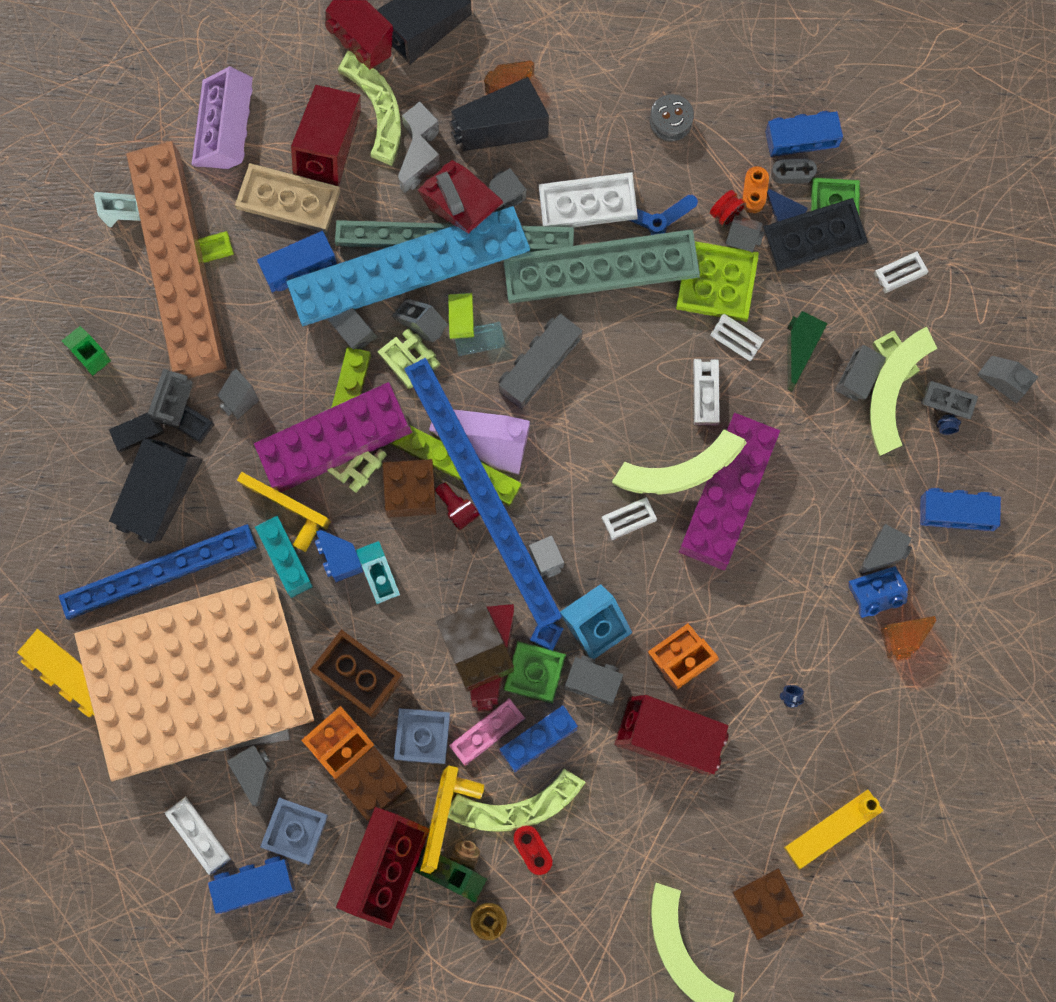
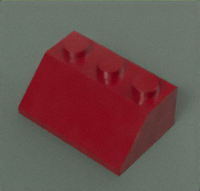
M332 0L325 10V27L330 34H334L346 49L355 54L356 59L371 70L391 57L393 25L367 0Z

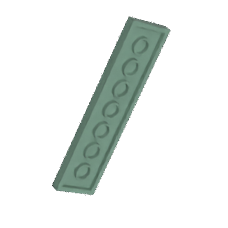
M693 229L527 252L503 260L509 304L699 278L700 275Z

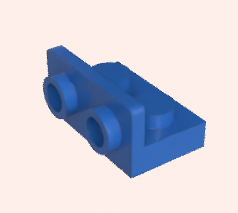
M896 566L849 581V589L859 605V615L861 618L874 616L881 611L898 608L907 603L908 588Z

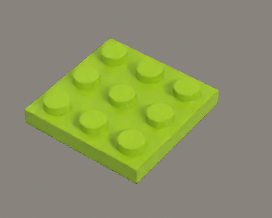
M695 241L700 275L699 278L681 280L676 310L721 317L725 314L733 320L747 322L759 252H749L742 249Z

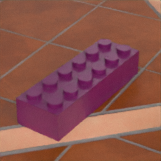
M387 382L254 443V446L271 487L282 493L328 472L327 470L330 468L334 469L365 452H372L413 433L395 390Z
M737 413L733 414L727 431L745 439L747 443L728 466H724L713 474L711 479L707 480L679 549L681 554L724 571L728 566L780 433L778 429Z

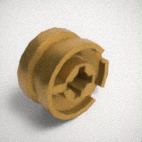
M493 903L479 905L473 911L470 918L474 934L483 940H494L500 937L507 926V917L504 910L499 905ZM487 916L492 917L494 920L493 925L490 927L485 926L483 923L484 918Z

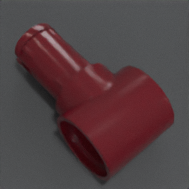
M446 482L440 484L435 489L437 495L447 506L449 519L458 530L461 531L480 516L475 506L467 498L464 500L462 497H458Z

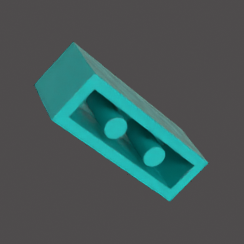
M278 516L255 526L290 598L313 588Z

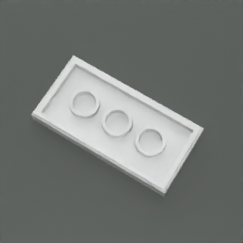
M632 172L539 184L543 227H580L638 219Z

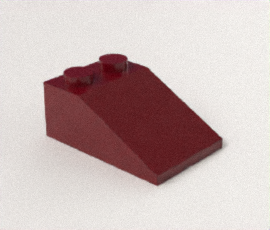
M453 160L445 164L438 173L428 179L418 189L431 212L468 234L503 204L502 199L473 173ZM446 171L464 207V212L454 216L447 206L435 177Z

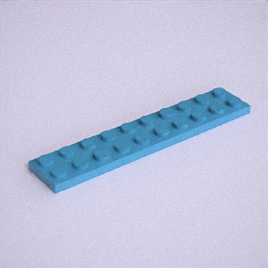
M512 206L491 213L469 234L456 226L448 227L286 282L303 327L333 317L352 308L357 309L529 252L530 247L515 209Z

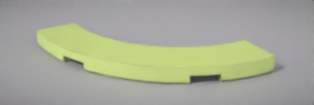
M348 50L338 68V72L355 82L370 99L377 117V135L370 154L372 158L392 166L397 156L401 138V120L396 98L385 78L374 68L369 70L356 59L355 54Z
M927 327L914 333L895 349L885 362L875 382L870 403V427L874 445L879 456L902 446L896 426V401L900 387L908 372L919 360L937 349Z
M723 430L715 442L704 452L679 465L665 468H644L624 462L612 483L617 487L635 493L668 494L687 490L711 479L713 474L724 466H728L741 452L747 442L745 439Z
M563 769L554 782L541 793L528 800L507 805L483 804L457 793L450 805L448 818L469 828L492 832L514 831L522 826H534L549 819L568 805L586 782Z
M655 883L651 905L653 937L659 956L669 975L678 987L694 1002H732L735 993L720 987L707 978L687 953L678 923V904L681 891Z

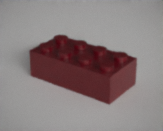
M375 807L336 908L392 929L430 829L402 816Z

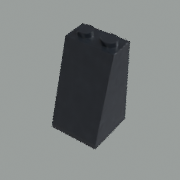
M392 0L377 9V11L393 25L392 47L411 65L471 15V0Z
M529 77L452 110V120L449 121L452 132H450L455 145H460L462 151L541 140L547 138L549 133V114Z
M143 439L109 522L116 524L115 528L121 532L129 534L131 531L138 534L137 538L143 542L151 544L152 541H161L203 459L161 440Z

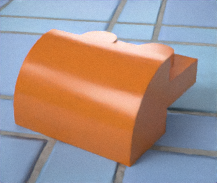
M689 623L648 651V656L663 673L665 680L676 690L719 660V657L703 638L701 639Z
M341 706L301 740L334 779L338 778L374 746L373 742Z

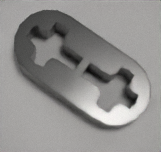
M782 159L773 165L771 177L779 184L809 183L816 175L817 166L810 159ZM803 167L810 171L808 175H805L804 171H802ZM779 168H783L784 172H786L784 176L781 175V172H778Z
M446 171L435 176L451 214L454 216L464 212L463 204L448 172Z

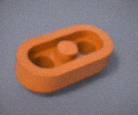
M755 166L750 168L744 179L742 199L747 203L744 210L749 213L762 211L766 203L769 174L762 167ZM754 175H759L761 179H755ZM755 196L758 198V201H753L750 197Z

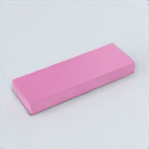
M509 698L450 744L449 747L463 765L466 766L525 720V717Z

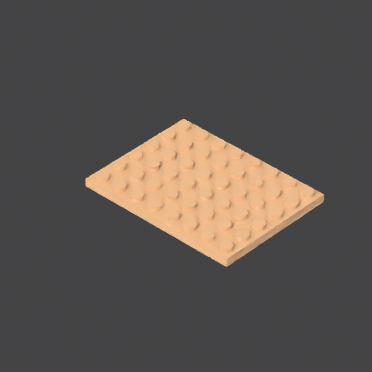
M273 577L74 633L111 781L314 721Z

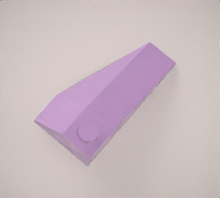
M454 410L478 458L495 470L519 475L530 430V421L504 415ZM431 422L429 432L438 436Z

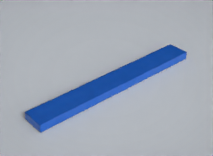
M246 524L61 594L59 599L66 619L70 620L256 549L257 546L250 527Z

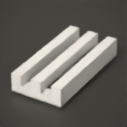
M914 252L875 270L874 275L878 277V282L880 286L884 287L883 291L886 294L926 275L928 269L918 252ZM913 260L917 262L887 277L883 275ZM918 268L921 269V270L916 271V272H914V273H912V274H910V275H908V276H906V277H904V278H901V279H899V280H897V281H895V282H893V283H891V284L888 283V282H890V281H892V280H894V279H896V278H898V277H900V276H902V275H905V274H907V273H909V272H911V271H913V270H915V269H918Z
M725 314L721 316L720 321L710 335L749 361L754 358L764 342V339ZM725 323L731 328L735 329L745 337L755 342L756 345H752L738 334L732 332L731 330L723 326V324ZM725 335L729 336L730 338H732V339L735 340L736 342L732 341L731 339H729V338L726 337Z
M647 497L606 514L601 518L603 523H605L611 540L657 521ZM645 505L646 509L612 524L609 521ZM647 514L650 516L614 532V529Z

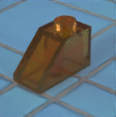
M529 60L498 65L494 71H489L484 78L485 93L488 95L526 77L531 79L534 75L535 63Z
M926 617L884 626L881 632L888 659L896 657V661H903L912 658L911 654L920 648L934 626L936 617Z

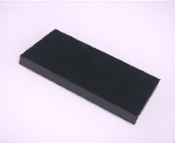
M853 198L762 227L776 272L868 243Z

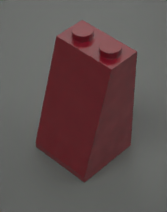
M315 85L291 144L293 175L339 187L361 112L360 94Z
M514 604L487 606L486 608L508 652L514 623ZM503 677L471 690L472 708L477 707L478 711L492 710L494 705H498Z
M649 695L631 696L628 698L614 745L704 775H715V771L721 765L720 754L722 747L728 741L729 734L727 730L729 725Z

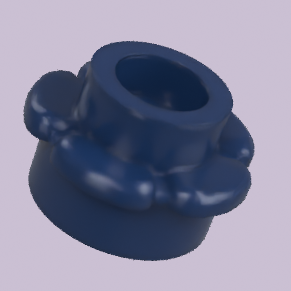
M944 415L937 422L936 427L939 428L940 434L950 435L959 431L961 421L955 418L954 415Z
M787 685L784 687L783 692L780 693V699L784 700V704L788 707H798V705L804 703V691L796 685Z

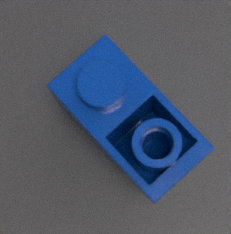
M317 531L319 539L315 540V544L319 554H325L327 562L323 563L328 577L333 576L335 582L364 572L352 543L325 531Z

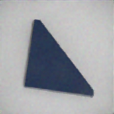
M771 189L767 191V197L769 198L776 222L807 212V207Z

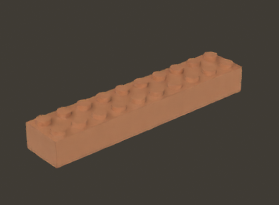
M169 141L126 153L172 372L188 376L187 379L226 369L227 365L180 152L174 143Z

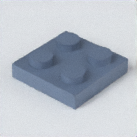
M399 708L394 760L446 765L450 713Z
M279 798L260 847L310 865L328 815Z

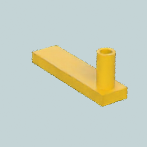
M243 472L240 473L237 481L241 485L306 519L304 526L293 543L294 547L306 552L319 528L328 529L331 521L327 517Z
M448 765L442 771L420 870L422 872L432 873L437 869L453 792L477 799L482 797L484 784L457 777V767Z
M868 789L786 845L784 849L799 870L883 812L879 801L874 798Z

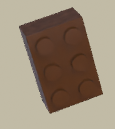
M342 629L310 669L314 676L372 719L376 717L404 680L400 672Z

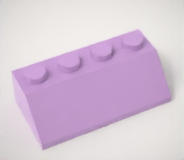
M229 66L202 81L192 157L193 166L229 169L242 163L245 155L244 144L247 136V119L250 114L249 103L252 94L253 77Z

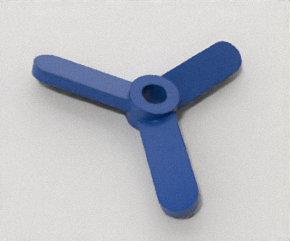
M687 195L661 214L652 215L637 209L638 219L629 221L648 228L651 235L666 233L667 226L694 209L698 204V200L694 195ZM659 222L662 225L660 227H655L654 223Z

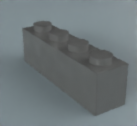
M559 314L556 319L551 318L544 327L545 332L540 337L537 335L531 341L530 349L525 355L521 353L514 362L515 367L510 372L506 371L498 381L500 383L499 393L521 410L582 339L583 330L562 314Z

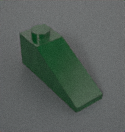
M801 311L798 318L793 316L787 327L791 331L787 338L788 390L791 392L828 324L804 311Z
M423 847L414 872L476 903L487 879L442 855L439 856L437 869L432 873L422 872L420 870L425 852V847Z

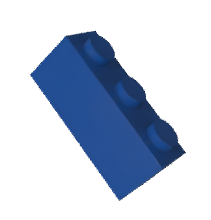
M822 111L808 116L800 114L794 118L787 119L782 117L768 121L765 131L770 157L837 148L840 146L843 138L837 111Z
M323 231L257 259L271 292L287 289L286 281L337 264L335 255Z
M930 488L921 496L920 525L984 531H995L1000 526L1001 497L993 496L990 492H980L978 495L968 494V491L955 490L953 493L943 492V489Z
M563 705L499 750L511 770L515 773L577 730L578 726Z
M280 856L265 860L264 866L255 868V865L251 864L241 867L238 874L230 876L229 872L215 875V881L208 882L215 914H222L296 891L288 860H280Z

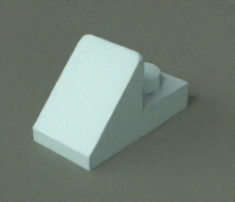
M94 193L98 216L108 227H112L117 220L140 221L135 195Z

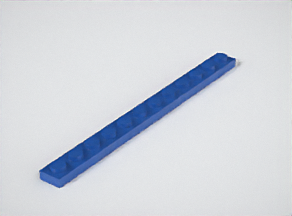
M424 358L404 368L539 629L562 619V615L429 362Z

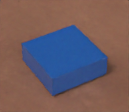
M554 623L542 629H539L537 625L530 638V642L553 651L563 628Z

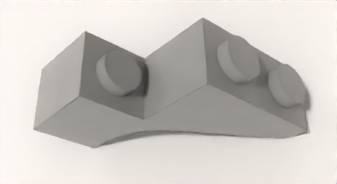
M418 102L402 115L403 127L412 137L411 145L398 175L400 189L404 193L409 189H415L425 176L434 174L440 165L439 154L428 144L438 135V120L421 102Z

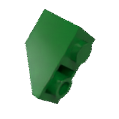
M81 326L61 341L92 376L111 362L106 352Z

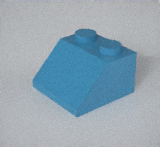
M601 584L560 611L570 632L587 656L592 659L597 658L633 633L615 598Z

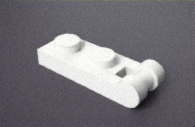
M694 359V425H719V361L711 359L710 362H702L701 359ZM702 371L710 372V376H702Z

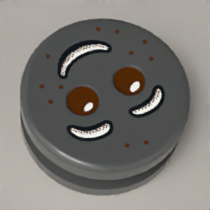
M668 94L660 97L655 101L651 109V130L658 138L665 141L683 139L692 128L694 119L693 107L687 99L680 95Z

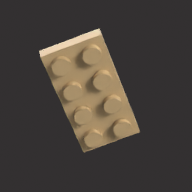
M249 163L235 207L245 212L327 233L340 194V187Z

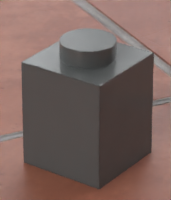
M735 215L726 244L753 252L755 245H761L764 232L760 231L762 223Z

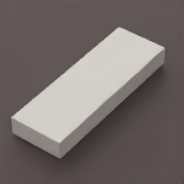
M184 797L164 812L210 876L232 860L187 797Z

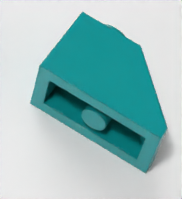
M377 541L357 549L358 558L376 603L379 604L399 596L400 593L380 542Z

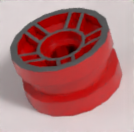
M729 190L714 204L709 214L713 218H718L719 223L726 227L733 222L735 215H740L747 203L742 198L738 199L737 193L733 190Z

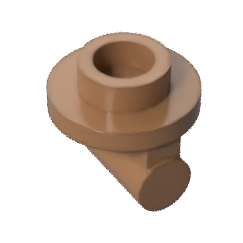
M461 841L456 843L450 860L474 870L480 850L471 841Z

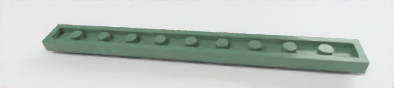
M336 220L335 244L336 246L388 248L455 225ZM521 226L530 247L529 252L573 246L574 227Z

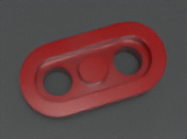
M526 825L518 828L514 834V844L527 868L535 875L548 873L553 861L539 833L532 826ZM528 834L531 836L532 840L529 844L522 842L521 838L523 835ZM537 857L544 859L542 867H537L534 864V860Z

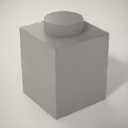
M552 536L529 545L530 555L541 577L545 575L548 578L553 577L561 572V568H564V561Z

